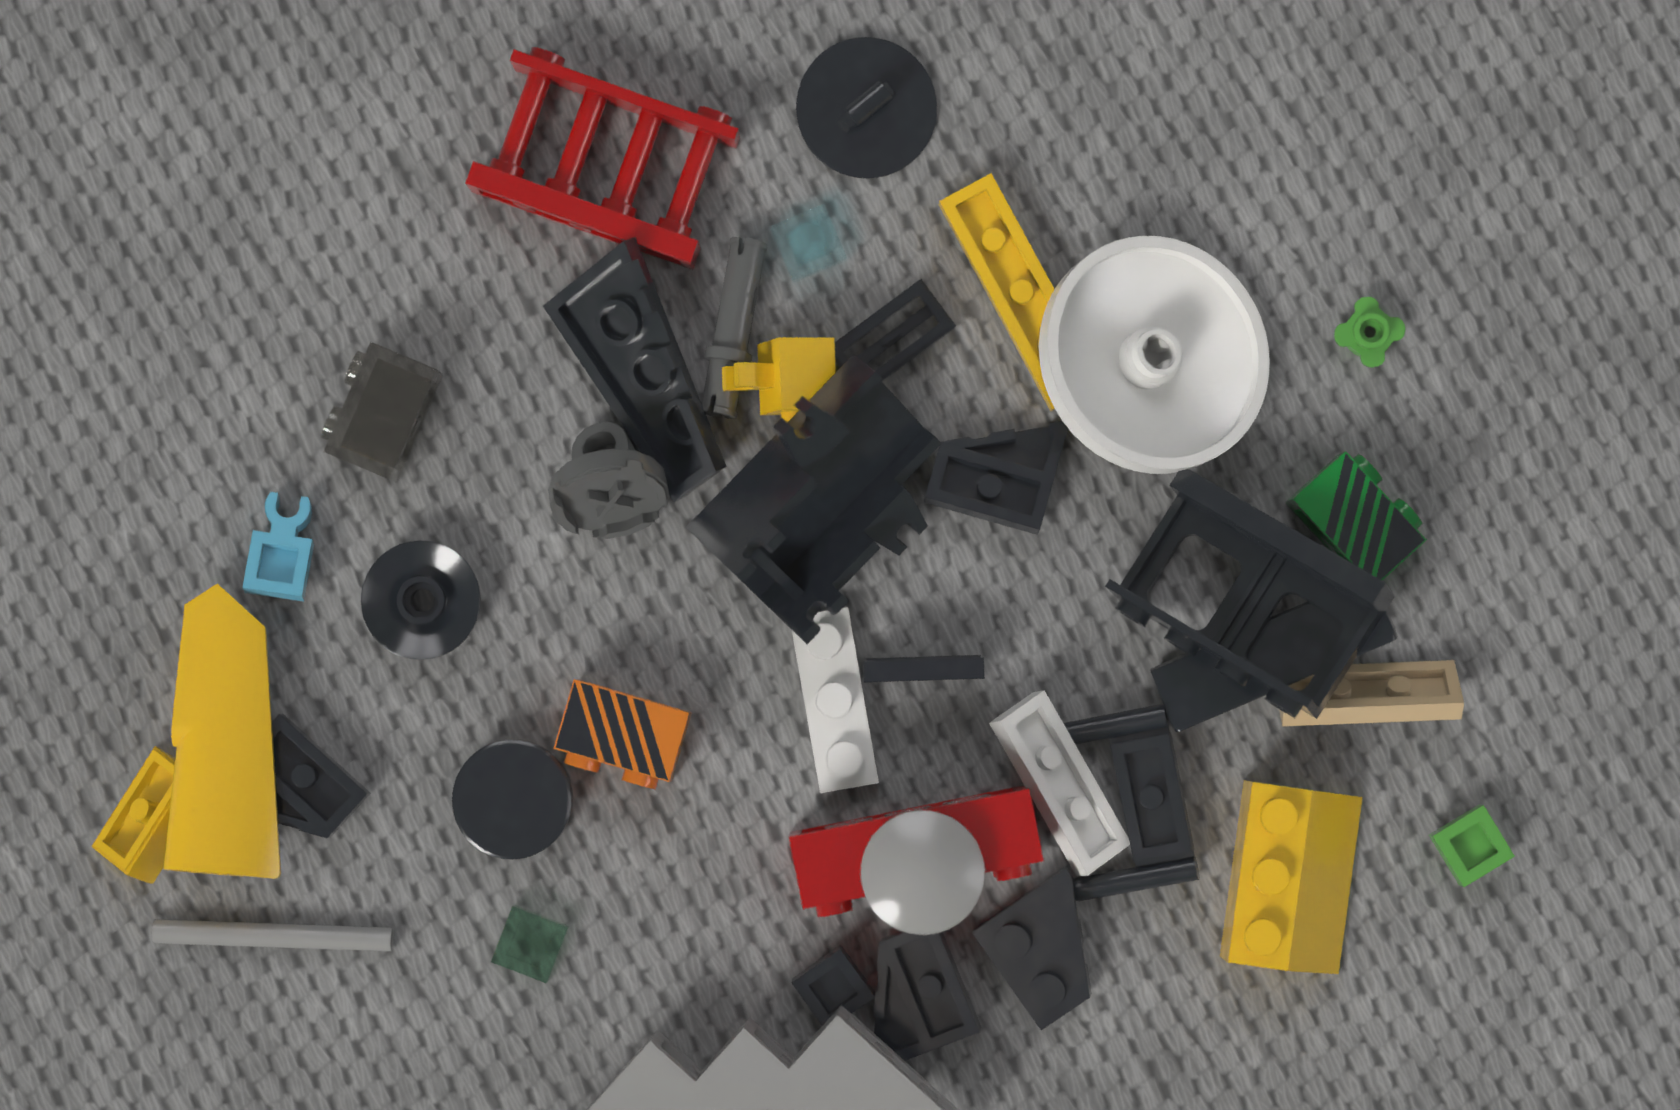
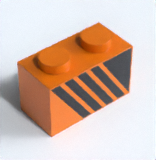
M574 679L553 749L567 752L565 764L599 773L601 763L624 769L621 780L656 790L659 779L667 782L673 779L692 712Z

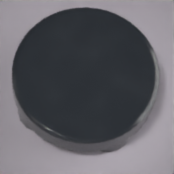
M524 740L498 741L476 751L460 769L452 792L454 817L464 837L481 852L501 859L527 858L551 846L565 830L573 807V790L570 775L556 756L544 747Z

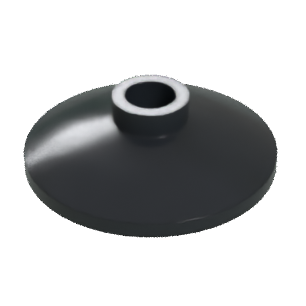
M418 540L405 542L386 551L371 566L365 577L361 592L362 614L372 636L390 652L415 660L437 658L459 647L474 629L481 607L480 587L471 566L453 549L432 541ZM422 589L429 590L434 596V605L427 612H419L413 605L414 595Z

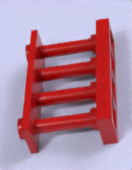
M532 47L529 54L513 49L510 62L514 70L528 75L498 159L492 158L489 166L473 161L465 182L470 191L617 244L635 237L641 252L693 270L701 247L698 240L690 238L693 229L688 227V223L717 143L737 149L740 133L739 128L730 126L732 117L705 106H699L697 113L574 71L563 67L565 62L563 57L542 48ZM551 83L582 94L583 98L554 179L547 178L545 186L523 179L525 170L520 166ZM607 103L636 113L639 117L610 198L603 197L599 206L578 198L581 190L576 185ZM664 123L695 134L666 217H659L657 225H653L634 218L637 210L632 207L660 126Z

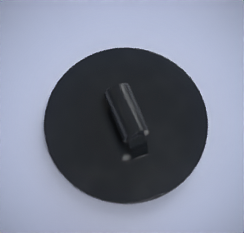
M859 37L848 39L829 47L810 64L798 89L796 116L806 145L824 165L849 177L879 178L905 168L924 150L935 127L937 100L933 83L927 71L914 55L888 40L874 37Z

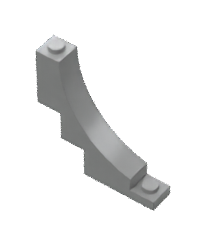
M841 1004L795 1057L750 1017L703 1069L657 1030L586 1110L959 1109Z

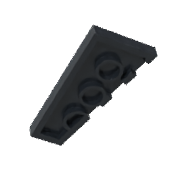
M635 237L625 240L544 304L543 308L639 451L655 459L664 468L669 495L676 502L689 495L727 466Z

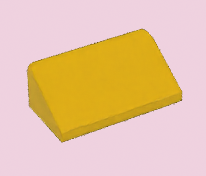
M154 746L91 846L127 876L149 884L155 882L164 867L175 758L157 746Z

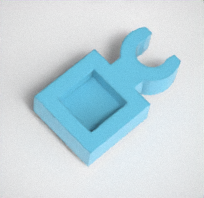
M270 492L265 501V513L271 525L270 533L255 530L252 532L242 587L245 593L304 602L314 543L312 539L298 537V533L307 527L312 517V507L308 497L301 496L297 514L286 518L278 514L280 506L278 493Z

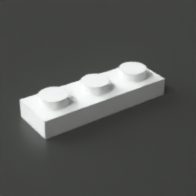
M848 607L842 608L836 615H832L829 611L818 612L813 621L821 629L808 644L793 631L792 635L820 793L877 784L879 781Z
M1045 690L1031 693L989 723L1023 784L1030 789L1031 798L1076 876L1090 875L1130 845L1127 834Z

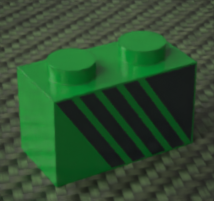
M1345 451L1334 457L1285 503L1328 550L1378 579L1383 580L1427 540L1418 531V528L1423 523L1406 502L1400 498L1392 502L1377 486L1382 481V477L1367 459L1360 454L1352 458Z

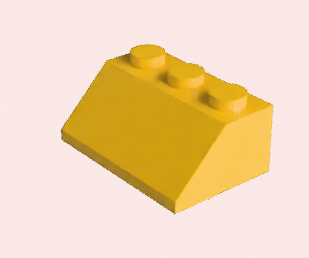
M1244 780L1220 957L1228 963L1284 971L1339 974L1363 797Z

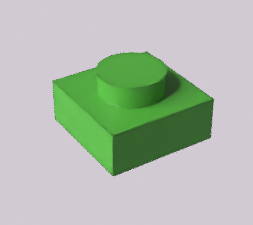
M1481 804L1429 834L1438 852L1461 887H1466L1515 857L1487 809Z

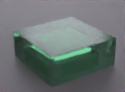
M513 905L491 962L547 983L569 926Z

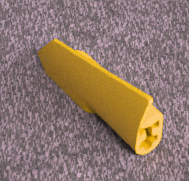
M217 583L184 606L171 727L172 744L177 748L163 870L277 879L281 876L266 627Z

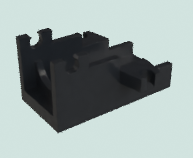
M854 354L810 400L802 396L794 404L799 411L788 422L782 417L773 426L776 435L686 526L695 537L806 644L820 632L821 627L813 621L820 610L826 608L832 615H836L849 602L839 590L880 549L876 542L900 556L907 546L897 538L899 528L904 524H908L920 535L928 527L912 495L902 484L942 444L936 436L921 425L881 381L882 378L879 374Z

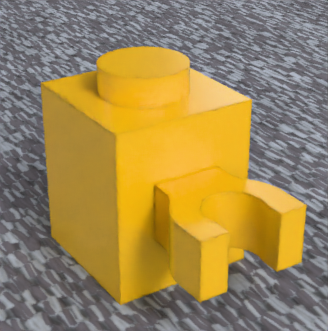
M778 337L757 344L758 363L737 362L733 366L722 367L723 391L759 390L760 415H781L788 422L799 411L794 404L802 396L810 400L836 373L834 337Z

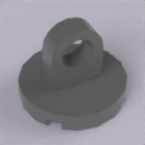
M611 422L595 423L585 428L576 437L572 445V460L567 462L553 475L548 488L551 511L554 520L565 530L578 535V528L592 530L593 537L602 539L631 535L650 526L659 518L658 510L663 505L667 507L670 499L664 468L652 457L635 451L624 429ZM605 445H615L614 449L597 451Z

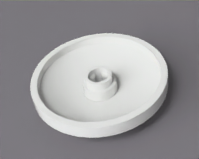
M1136 236L1120 239L1102 246L1072 267L1054 289L1042 317L1039 335V360L1043 381L1055 410L1068 429L1086 447L1105 460L1120 467L1143 473L1168 474L1200 466L1223 454L1236 444L1249 430L1263 404L1269 379L1270 359L1266 331L1256 305L1245 287L1225 265L1202 249L1189 243L1161 236Z

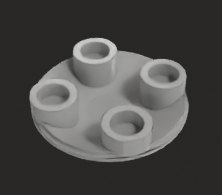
M912 811L889 819L872 836L862 858L861 881L866 899L874 912L882 920L900 931L927 935L950 929L961 922L972 911L982 892L985 870L980 848L971 833L962 824L938 812Z

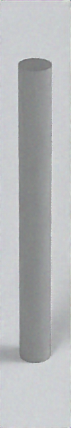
M157 919L154 920L152 927V941L158 944L392 951L394 929L392 927Z

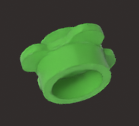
M1362 297L1355 302V312L1347 322L1341 323L1335 328L1334 339L1338 346L1348 347L1352 353L1360 356L1361 363L1364 366L1374 368L1380 366L1385 361V351L1392 342L1399 341L1404 337L1405 324L1399 317H1389L1380 310L1378 301L1375 298ZM1366 327H1372L1375 330V335L1372 338L1365 336L1364 330Z

